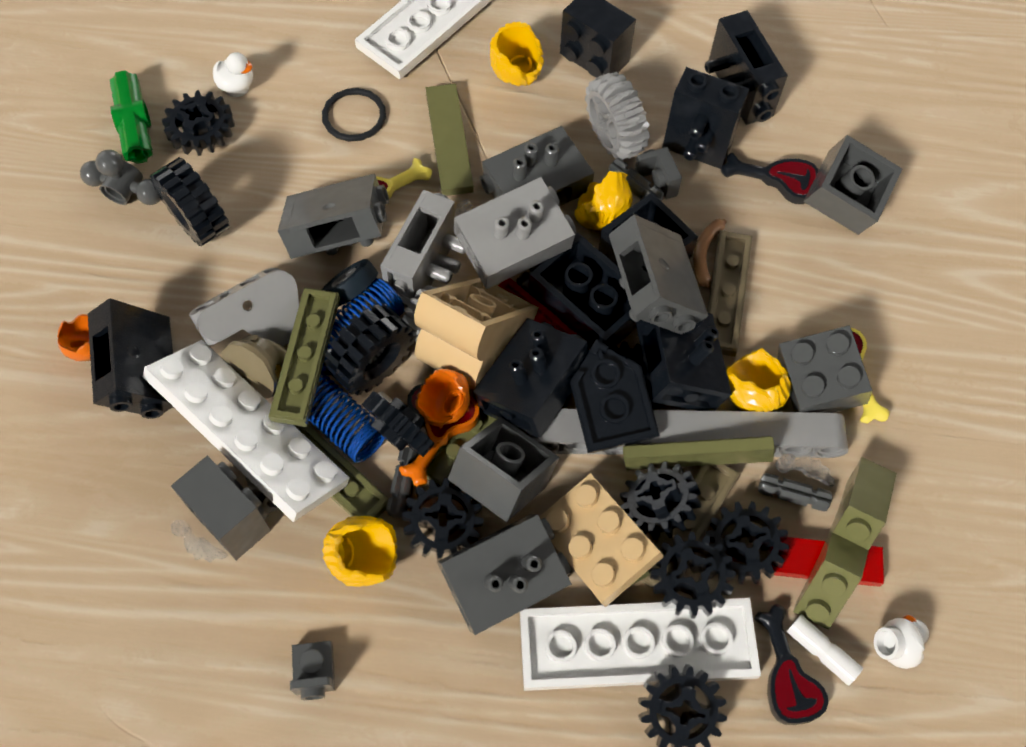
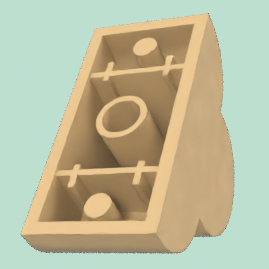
M480 278L422 291L414 313L415 325L421 328L416 341L415 357L436 370L450 369L460 372L466 377L469 388L474 391L526 319L534 320L539 307L497 285L486 289Z

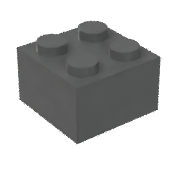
M846 135L828 151L803 202L859 235L878 222L901 174L902 168Z
M850 325L779 344L778 360L786 368L792 384L790 398L795 412L834 413L868 404L872 388Z
M499 417L460 447L448 480L501 519L508 522L545 489L559 460V456L504 418Z
M207 455L174 482L171 487L197 519L237 561L271 531L264 520L269 515L261 506L262 503L248 487H242L236 480V475L223 461L216 465Z

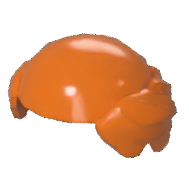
M80 314L71 322H61L57 335L58 346L65 357L75 361H91L88 315Z
M450 369L435 370L433 374H430L425 379V384L421 386V392L417 394L418 399L415 404L424 420L432 426L441 427L444 424L454 423L465 415L470 405L468 381L463 374Z

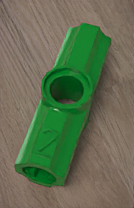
M126 70L115 72L114 77L110 79L114 102L110 109L115 128L120 137L122 154L126 161L136 164L147 162L148 158L153 155L148 128H151V120L147 106L142 98L137 74L129 73Z

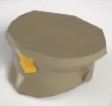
M249 335L241 341L234 340L221 351L222 359L265 399L274 396L287 349L269 339L258 337V335Z

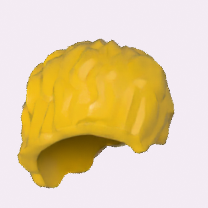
M520 21L506 23L505 27L499 28L498 32L495 33V37L491 39V66L497 77L505 83L516 86L530 85L537 80L544 65L541 43L527 23Z
M609 171L601 183L591 182L587 192L579 197L578 207L574 214L576 220L585 228L602 230L603 227L631 208L633 194L626 179L628 174L620 171Z
M763 348L746 354L726 369L732 392L730 396L731 401L741 411L773 412L774 409L778 410L783 407L790 397L792 384L786 368L781 365L777 358L771 356Z
M373 516L347 517L345 520L336 523L326 534L322 549L324 553L323 559L331 574L347 586L360 587L381 583L390 579L393 571L396 569L395 562L398 558L396 553V532L392 525L381 518Z

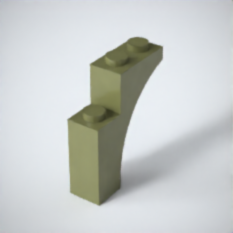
M861 457L846 483L834 522L814 568L796 601L794 613L802 614L806 619L828 630L830 629L862 579L868 550L887 520L897 473Z

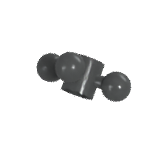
M114 150L101 151L95 161L84 163L80 169V177L85 184L92 187L100 186L101 193L117 204L126 205L133 193H136L139 201L146 205H155L161 200L151 180H142V173L133 165L123 161L122 156Z

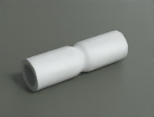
M802 614L787 629L786 632L811 654L819 657L820 661L848 686L862 672L863 667L839 646L831 643L829 638Z

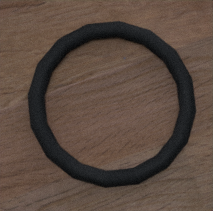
M361 88L345 89L335 93L326 101L322 110V122L327 131L337 139L349 142L362 141L374 136L382 128L386 119V108L380 97L369 90ZM347 95H362L369 97L377 104L380 117L377 124L369 131L362 134L348 135L340 133L330 124L328 113L331 106L338 99Z

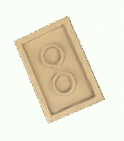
M591 473L540 516V519L546 518L554 532L555 538L551 540L552 544L559 552L563 553L569 565L604 607H607L664 557Z

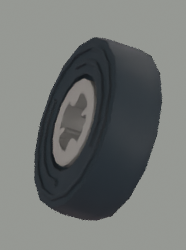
M363 259L337 274L322 290L338 292L340 295L339 306H342L370 286L377 278L378 272L368 259Z

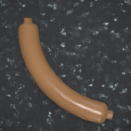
M718 218L711 222L701 233L695 245L693 254L694 272L699 285L705 286V288L711 286V276L706 262L707 251L712 240L719 234L720 230H724L727 223L725 219Z

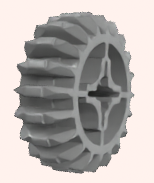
M617 72L603 74L589 82V86L586 87L587 95L585 96L586 110L589 113V121L593 126L592 130L595 131L598 140L607 149L608 154H612L615 159L623 160L630 159L644 151L645 147L648 146V139L650 138V133L647 129L649 123L646 120L645 115L647 113L643 109V102L638 97V91L633 89L632 83L629 80L627 81L623 74Z

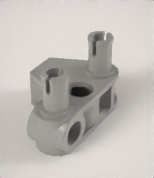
M268 268L196 307L189 313V316L208 346L221 342L244 329L251 335H258V337L269 339L283 347L289 343L299 308L297 284L291 274L279 268ZM247 300L251 301V308L245 310L243 303Z

